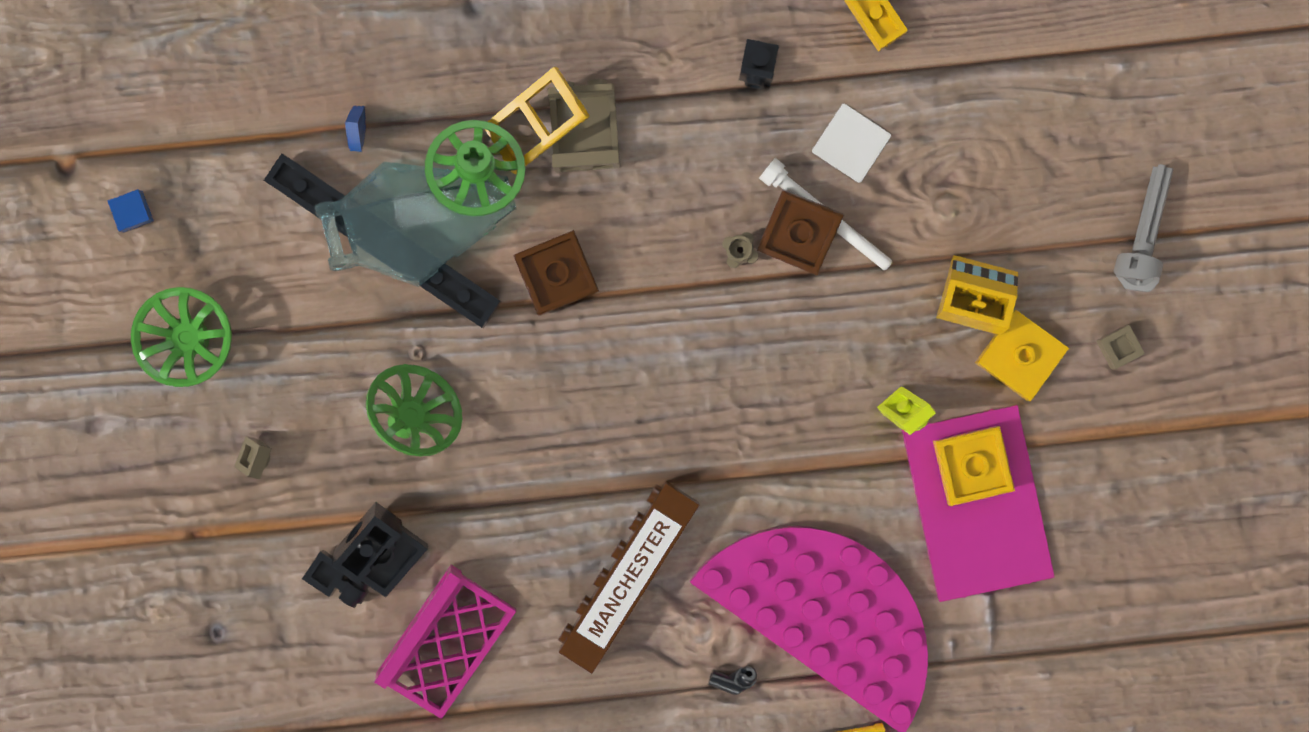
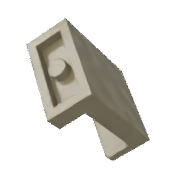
M605 79L589 80L587 82L588 85L575 86L574 82L567 81L589 113V118L553 144L552 166L555 173L620 168L614 84L607 83ZM556 87L547 88L552 133L574 116Z

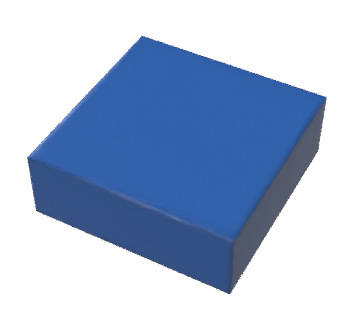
M137 189L107 200L119 232L124 233L154 222L142 190Z

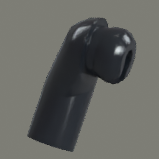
M751 666L741 667L729 675L713 669L708 685L737 695L755 685L757 672Z

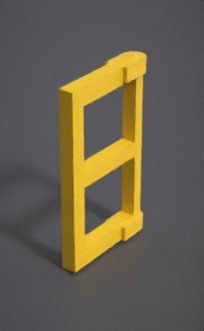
M553 67L487 122L499 126L519 108L522 110L541 139L538 145L524 155L525 166H527L577 125L588 119L589 113L577 98L558 67ZM553 82L574 116L550 134L529 103V100ZM485 129L494 144L501 138L496 133ZM507 144L500 151L502 159L504 161H515V154L510 145ZM511 170L513 174L517 175V170Z

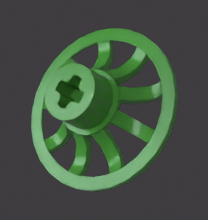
M468 120L449 126L433 140L425 159V175L432 194L446 208L461 215L485 216L502 210L518 195L524 182L525 160L521 147L505 129L487 121ZM474 128V139L464 144L455 134V132L464 129ZM483 129L492 131L501 136V138L492 146L487 147L482 143ZM448 138L457 150V155L444 156L436 152L444 140ZM509 144L516 157L515 161H500L493 156ZM433 162L441 165L455 166L451 173L435 180ZM494 169L504 171L517 170L513 187L504 183L494 173ZM461 178V187L453 202L440 189ZM487 180L506 194L501 200L490 205L484 182ZM471 184H476L482 207L462 206Z
M176 287L156 293L140 307L131 328V345L138 364L151 378L169 386L190 387L212 378L222 368L231 350L232 332L227 314L214 298L193 288ZM179 296V319L165 308L162 300ZM189 296L207 303L194 319L191 318L189 313ZM154 307L163 320L169 324V327H157L145 324L143 321ZM215 311L223 329L208 330L203 323ZM141 332L163 336L166 341L142 351ZM224 337L222 350L218 357L211 353L207 347L210 339ZM170 350L172 353L163 363L160 372L147 361V358L155 354ZM196 354H199L213 364L206 372L198 376L194 368ZM181 357H184V369L188 379L169 377L175 363Z
M410 364L390 367L375 378L367 393L366 410L371 426L387 445L404 454L418 457L438 454L455 441L461 430L463 420L462 408L454 389L440 375L427 368ZM408 373L424 376V380L414 397L411 396V380ZM397 374L401 380V398L397 391L385 382L386 379ZM433 381L445 394L424 403L423 399ZM378 389L388 395L392 406L388 404L374 405ZM451 402L453 417L446 414H430V411L436 407ZM385 413L389 415V428L386 431L380 425L376 414ZM429 424H447L452 429L444 440L440 432ZM419 432L426 433L432 437L436 446L420 448ZM396 435L400 438H411L410 447L397 442L392 437Z

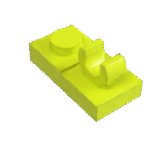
M902 386L877 407L883 416L909 435L924 428L929 419L936 414L929 403Z

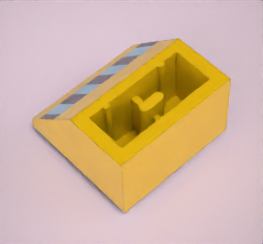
M953 255L936 318L1002 335L1009 329L1017 299L1018 272Z

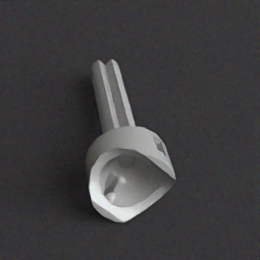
M1165 165L1153 166L1132 253L1117 255L1114 273L1124 288L1128 290L1150 292L1160 281L1164 263L1152 257L1174 170L1173 168H1167Z

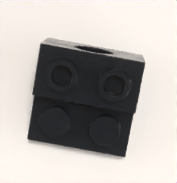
M375 502L335 548L332 567L358 585L364 582L386 598L428 550V544L402 526L400 518Z

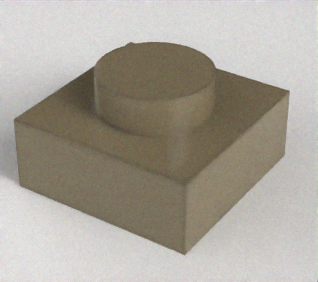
M1124 325L1096 340L1110 369H1117L1145 354L1130 325Z
M246 436L234 467L248 477L260 479L263 470L269 464L272 448L256 438Z

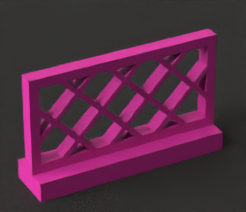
M451 564L378 668L374 683L384 689L387 686L442 719L514 616L516 608L462 575V571ZM465 586L475 593L477 604L458 608L456 595ZM480 596L487 600V602L481 603ZM453 601L454 609L447 610V608ZM496 606L506 612L499 622L485 625L482 609ZM478 610L481 626L462 630L459 614ZM455 615L458 631L439 634L437 623L440 618ZM434 629L435 636L428 637L431 631ZM493 630L490 636L488 637L487 631ZM483 632L485 643L481 649L467 651L464 636ZM460 637L462 653L444 656L441 641ZM436 642L439 658L421 661L419 655L420 647L423 644ZM415 656L416 662L409 664ZM474 657V659L472 660V662H471L470 665H469V660H468V658ZM464 659L466 670L463 675L448 678L445 663ZM441 664L444 679L425 683L422 668ZM418 669L420 685L407 687L397 681L403 672ZM456 684L454 688L450 690V685ZM445 686L447 698L441 706L428 699V689ZM422 691L423 696L418 694L417 692Z

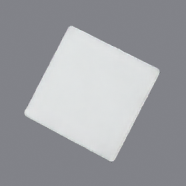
M842 104L812 149V153L860 183L890 139L891 134L846 104Z

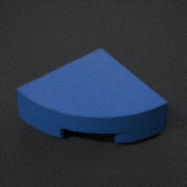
M353 106L345 121L348 148L350 151L362 152L366 129L365 106Z

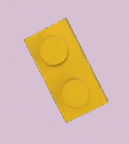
M844 0L878 52L907 33L908 29L888 0Z

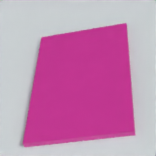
M1018 405L989 409L985 412L934 423L928 422L924 428L915 431L911 435L902 430L939 602L962 597L966 598L971 595L1055 578ZM1000 426L1015 491L949 506L933 441Z

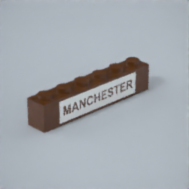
M667 481L664 482L662 487L657 484L655 485L646 500L650 503L644 515L638 512L628 528L633 533L627 542L620 540L611 555L615 559L609 570L603 567L593 583L598 588L591 598L585 595L576 610V613L580 615L574 625L568 623L558 638L562 642L558 653L591 674L595 671L700 505L699 501Z

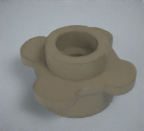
M744 232L742 235L726 237L723 240L722 246L726 249L729 267L737 268L742 263L748 262L753 264L758 260L759 255L754 251L753 247L754 236L750 232ZM739 247L743 248L742 253L737 252Z

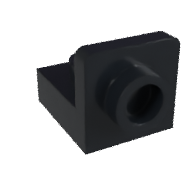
M747 39L739 81H744L745 86L753 89H764V86L770 87L774 77L779 45Z

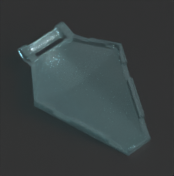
M391 162L380 164L341 200L335 202L327 201L315 206L317 218L322 221L330 253L328 263L331 271H341L361 266L417 287L436 274L438 268L454 256L457 258L496 228V224L517 209L515 200H513L505 208L493 214L485 216L458 214L442 205L432 194L427 184L424 166ZM433 168L435 180L441 179L452 172L449 169ZM497 175L504 183L510 186L508 176ZM459 178L452 184L440 189L453 202L461 187L462 179ZM488 180L484 182L490 205L498 202L506 195ZM471 184L462 206L482 207L476 184ZM342 215L353 253L346 255L343 252L335 216Z

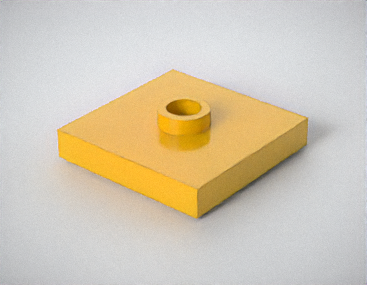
M1014 310L1009 329L1002 335L995 334L975 363L1026 401H1031L1069 348L1022 313Z
M1000 426L933 441L949 506L1015 491Z

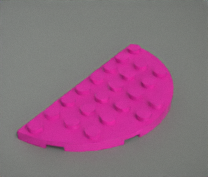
M808 526L775 527L741 537L738 541L710 557L690 579V583L892 728L898 732L907 731L920 706L928 671L926 634L919 610L908 588L893 569L870 549L842 534Z

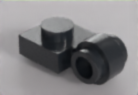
M325 550L320 551L302 580L328 597L332 596L336 589H338L341 593L339 599L350 607L355 608L357 604H362L369 594V586L364 582L358 585L351 579L344 578L345 575L332 567L333 556Z

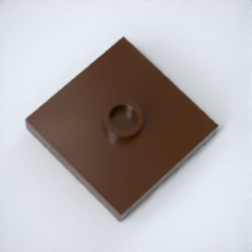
M782 189L757 251L818 275L844 214Z
M574 230L513 255L538 316L600 292Z

